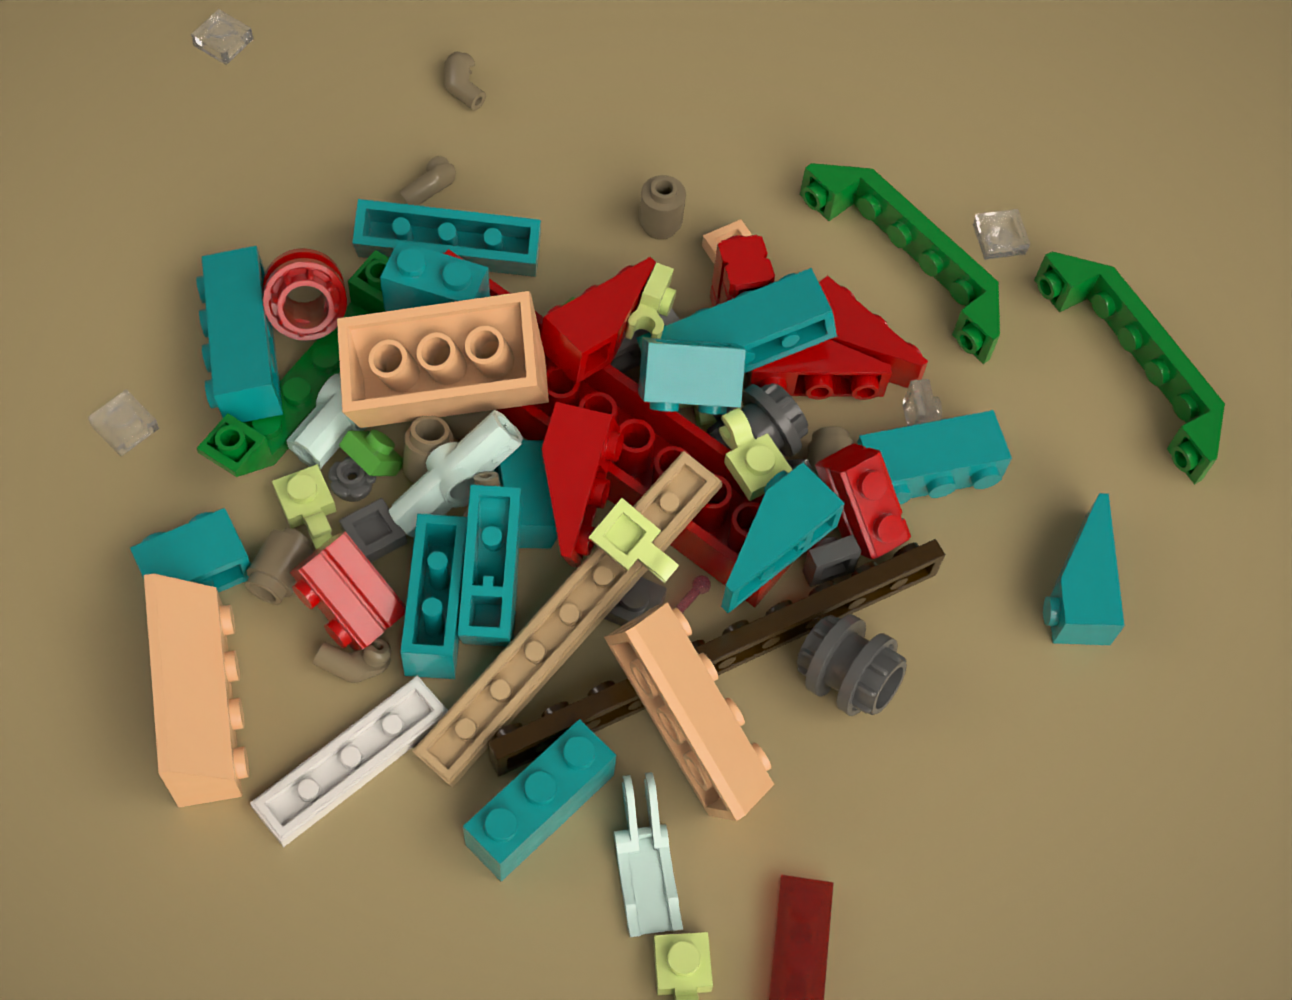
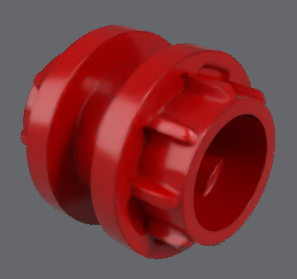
M307 248L289 250L275 258L268 266L263 279V306L269 322L283 335L303 341L322 338L338 327L337 319L344 317L347 308L344 279L337 264L324 253ZM300 286H311L322 292L318 298L310 302H297L287 296L291 290Z

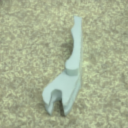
M652 772L645 773L646 779H644L650 826L637 828L632 779L630 775L623 776L622 790L628 830L614 831L615 850L630 937L683 930L670 855L668 831L666 824L660 825L657 792Z

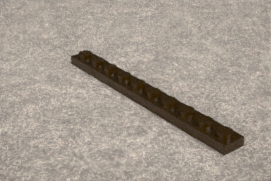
M936 539L920 546L917 542L910 543L899 549L892 559L881 564H877L875 561L868 562L857 568L848 579L837 584L833 580L826 581L811 590L808 597L795 603H792L791 600L782 601L771 607L762 618L751 623L748 620H740L727 627L723 631L722 636L707 643L704 640H696L691 643L698 654L704 653L710 659L717 674L721 675L809 634L813 627L826 616L833 615L841 619L848 614L860 611L936 576L946 554ZM627 678L616 684L612 680L603 682L592 688L586 698L569 704L567 701L559 702L547 708L541 714L542 718L524 726L522 723H513L499 730L494 736L495 739L488 742L489 758L498 777L534 761L579 719L595 733L645 710V706L629 679Z

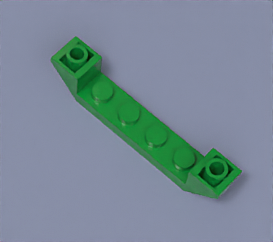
M811 163L805 167L800 195L808 207L818 211L824 218L831 221L854 204L864 218L873 221L888 235L896 247L902 248L919 263L921 269L927 275L934 277L942 284L957 303L966 306L959 314L952 336L965 352L973 354L983 365L988 362L1000 337L999 282L874 169Z
M375 250L347 282L351 302L348 304L343 318L386 312L380 277L389 257ZM338 327L330 334L317 339L279 381L283 409L282 415L241 422L227 413L196 448L197 452L235 477L274 466L289 449L286 440L316 407V400L323 385L331 376L340 374Z
M1053 251L1045 254L1034 279L1042 296L1050 300L1059 313L1087 299L1090 301L1094 312L1106 321L1117 335L1121 346L1133 355L1145 370L1148 380L1160 389L1172 404L1175 414L1186 422V424L1180 427L1167 450L1171 454L1176 467L1185 472L1194 485L1202 481L1218 458L1225 407L1224 401L1115 267Z

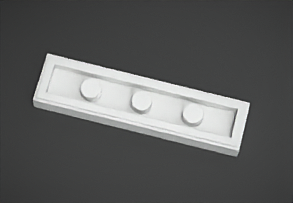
M416 676L251 801L250 805L284 848L419 743L448 710L424 682Z

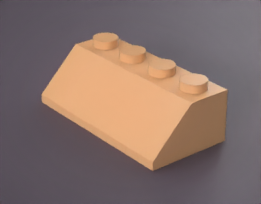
M529 291L337 319L342 412L360 428L409 422L421 416L446 417L549 402L545 355Z
M159 574L144 575L158 773L178 807L242 797L241 779L249 778V763L245 746L237 747L236 730L244 729L245 723L241 699H233L231 682L240 681L236 651H228L227 635L235 634L231 604H222L216 587Z
M668 602L656 605L604 638L707 814L713 817L737 821L744 817L774 785L767 773L771 769L770 761L757 743L753 742L750 744L741 728L745 724L741 711L729 697L723 698L714 682L718 680V674L710 659L704 653L698 654L688 638L692 634V630L685 616L678 608L671 609Z

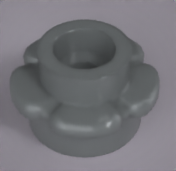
M347 456L342 462H335L328 473V478L332 481L330 484L331 490L341 499L349 502H356L366 498L372 490L373 483L376 481V476L367 474L350 456ZM350 474L356 475V478L353 480H349L347 477Z

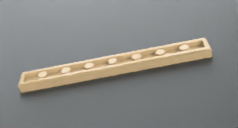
M683 451L633 506L661 530L652 543L664 552L722 487V481ZM597 546L412 752L453 788L489 748L488 742L495 739V734L515 719L648 569L637 560L627 571Z

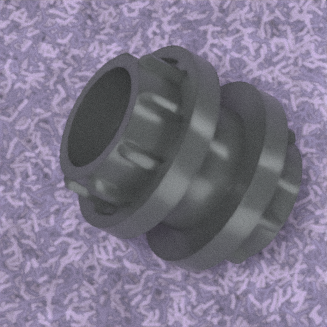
M775 383L766 384L762 388L755 384H750L742 391L744 407L741 410L750 424L754 438L757 439L768 433L783 455L790 458L802 449L800 439L808 434V422L798 404L781 386ZM727 407V413L733 410ZM713 414L717 422L709 427L706 433L732 451L719 432V428L725 426L721 419L722 415Z
M848 614L841 619L829 615L821 619L813 627L798 654L797 669L799 673L806 677L805 686L807 690L819 697L828 694L832 688L838 691L837 708L849 716H855L861 711L870 715L880 713L896 694L907 669L906 658L897 653V640L885 633H880L869 641L864 638L866 623L853 614Z

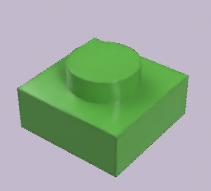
M349 430L339 444L370 476H396L402 468L403 458L394 450L395 443L378 430Z

